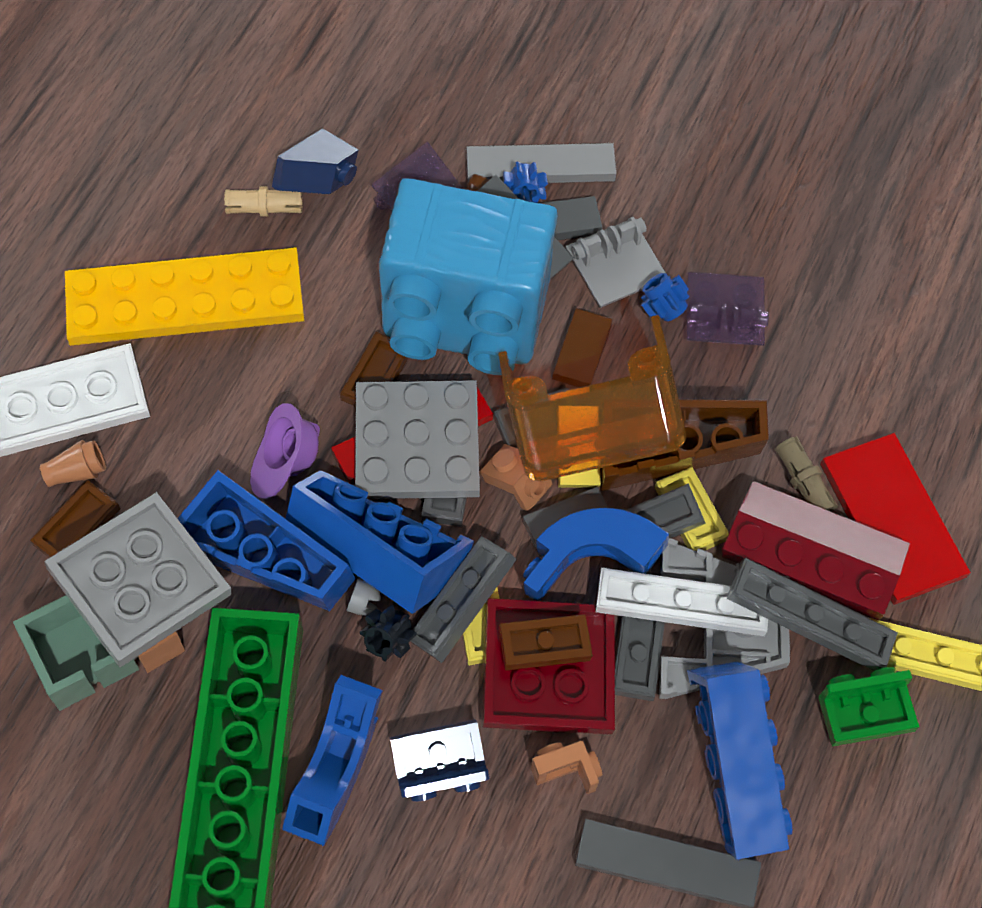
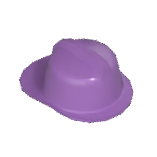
M283 403L275 408L269 418L264 438L255 456L251 469L250 483L253 493L258 498L268 499L276 495L284 487L289 476H296L311 467L318 453L319 426L302 419L298 409L292 404Z

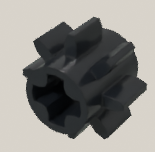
M390 605L383 612L377 608L365 618L368 624L360 631V635L364 636L367 652L381 657L384 662L393 654L398 658L403 657L411 649L408 643L417 635L412 630L410 616L395 610L393 605Z

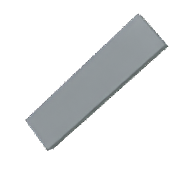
M614 143L467 146L468 182L473 174L481 175L489 180L497 175L504 182L503 172H511L516 162L520 164L535 162L537 174L546 172L548 183L615 181Z

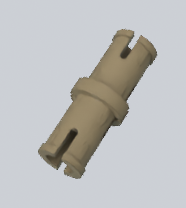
M797 436L795 438L791 437L780 443L775 448V451L787 467L792 477L790 482L794 489H799L807 503L830 512L834 511L838 505L820 477L823 473L819 466L813 465L804 451Z

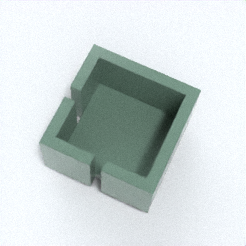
M66 595L13 621L48 696L59 711L96 693L93 684L100 681L105 688L140 670L134 659L119 668Z

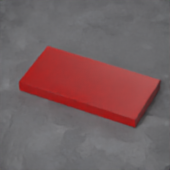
M895 433L822 459L820 465L848 519L910 543L900 577L890 599L893 605L967 578L971 573Z

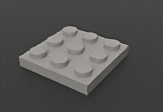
M477 381L356 382L355 486L368 492L367 499L480 497Z
M157 492L44 561L46 569L119 668L231 595L229 584Z

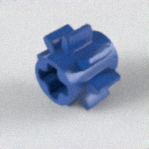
M516 162L511 172H503L504 183L519 199L537 203L539 199L547 198L545 186L548 185L546 172L537 174L535 162L531 164Z
M666 273L658 274L643 286L642 291L645 295L641 297L644 301L641 306L651 319L659 315L664 321H671L686 310L688 304L685 300L690 297L687 293L689 288L680 275L671 279Z

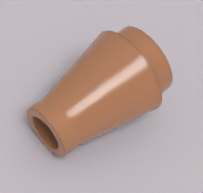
M81 440L50 461L40 464L41 475L48 487L98 478V473L106 470L104 457L94 440L89 442Z

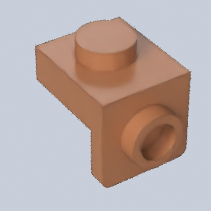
M504 444L480 471L486 483L514 494L520 507L527 511L532 509L552 485V481L539 457Z
M583 740L565 747L561 743H554L537 751L538 756L533 758L531 772L536 785L578 771L586 793L590 794L596 791L599 784L598 777L602 776L601 766L595 752H587Z

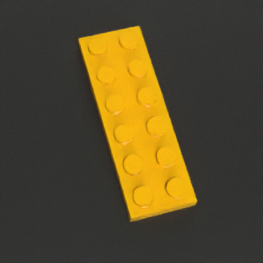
M297 248L65 271L66 333L70 346L304 321Z

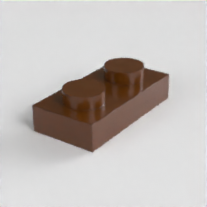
M585 614L502 623L499 626L505 671L590 661L593 656Z

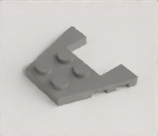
M669 538L668 546L661 554L660 576L731 586L739 563L736 566L713 558L712 553L701 549L694 551L678 545L677 540ZM769 619L765 636L704 628V659L661 656L659 663V699H668L699 691L698 684L690 686L687 670L736 661L759 669L760 674L787 668L790 663L789 629Z

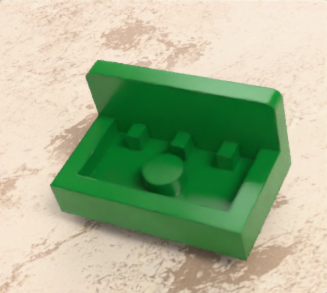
M887 667L870 673V677L855 679L854 675L848 674L829 680V684L826 685L818 698L832 747L915 732L919 728V724L907 687L913 679L911 671L896 672L894 667Z

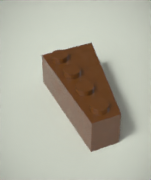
M603 399L600 411L601 491L673 475L691 467L699 469L761 454L769 440L767 400Z

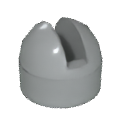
M358 579L346 611L357 615H369L377 606L368 602V600L380 601V592L366 581Z

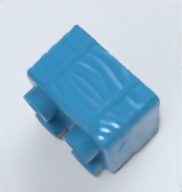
M402 179L389 219V230L386 233L379 260L382 326L384 333L390 337L389 343L391 348L402 356L418 360L434 357L437 349L467 354L468 362L472 367L492 375L509 374L514 370L515 364L529 363L534 355L539 325L542 320L549 288L553 242L558 216L557 209L550 205L528 202L521 199H511L421 180Z

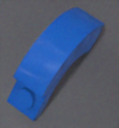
M593 508L570 514L552 524L536 539L537 552L543 556V559L536 557L526 568L523 574V578L526 579L524 581L525 594L534 601H541L568 566L579 559L589 556L609 557L622 563L633 572L646 574L667 548L669 533L648 519L626 510Z
M343 675L339 677L334 686L324 728L314 755L303 777L291 793L282 830L317 844L325 845L346 806L366 757L378 717L375 716L383 690Z

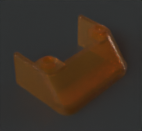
M659 315L651 317L656 345L640 349L630 357L628 361L630 376L548 395L546 385L539 377L522 376L514 378L507 351L498 352L506 402L520 460L527 477L536 481L550 480L672 452L684 444L686 429Z

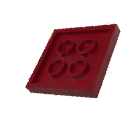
M489 598L486 603L482 728L613 734L615 731L614 615L595 612L596 605ZM586 615L593 654L590 661L505 671L499 636L500 624Z

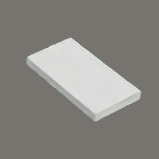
M131 343L0 377V457L150 417Z

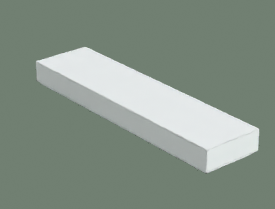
M601 568L595 612L765 636L768 629L767 618L727 599L731 586Z

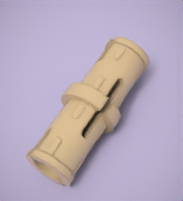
M260 186L259 190L226 189L225 206L227 207H225L226 214L260 213L261 217H268V213L299 214L303 211L302 192L268 190L267 186Z

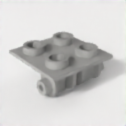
M630 217L625 222L615 226L611 225L605 230H599L596 234L584 239L580 238L577 242L566 246V250L574 257V264L600 308L641 291L651 278L665 273L642 234L647 231L642 218L635 219Z

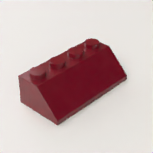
M753 481L722 550V557L739 564L744 558H747L855 612L875 620H880L886 612L900 577L910 543Z

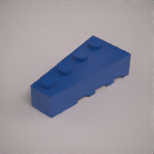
M219 470L215 472L177 518L213 565L327 611H331L356 579L347 563Z
M321 470L293 485L286 520L347 563L354 574L411 614L438 596L472 549L474 540L461 534L457 540L440 533L441 525L428 519L421 524L403 516L402 507L391 502L375 503L367 499V491Z
M737 661L687 670L690 686L698 684L702 698L699 701V705L695 706L698 725H702L705 735L710 736L711 744H708L704 751L707 767L713 780L719 779L721 787L715 788L713 794L725 850L736 860L789 850L787 835H792V822L787 808H782L780 791L785 789V780L780 764H775L772 746H777L778 739L772 719L767 718L765 702L770 700V690L765 675H760L759 669Z

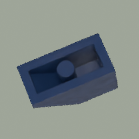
M322 128L278 156L272 187L277 191L331 194L343 185L347 186L354 179L357 172L355 163L359 150Z

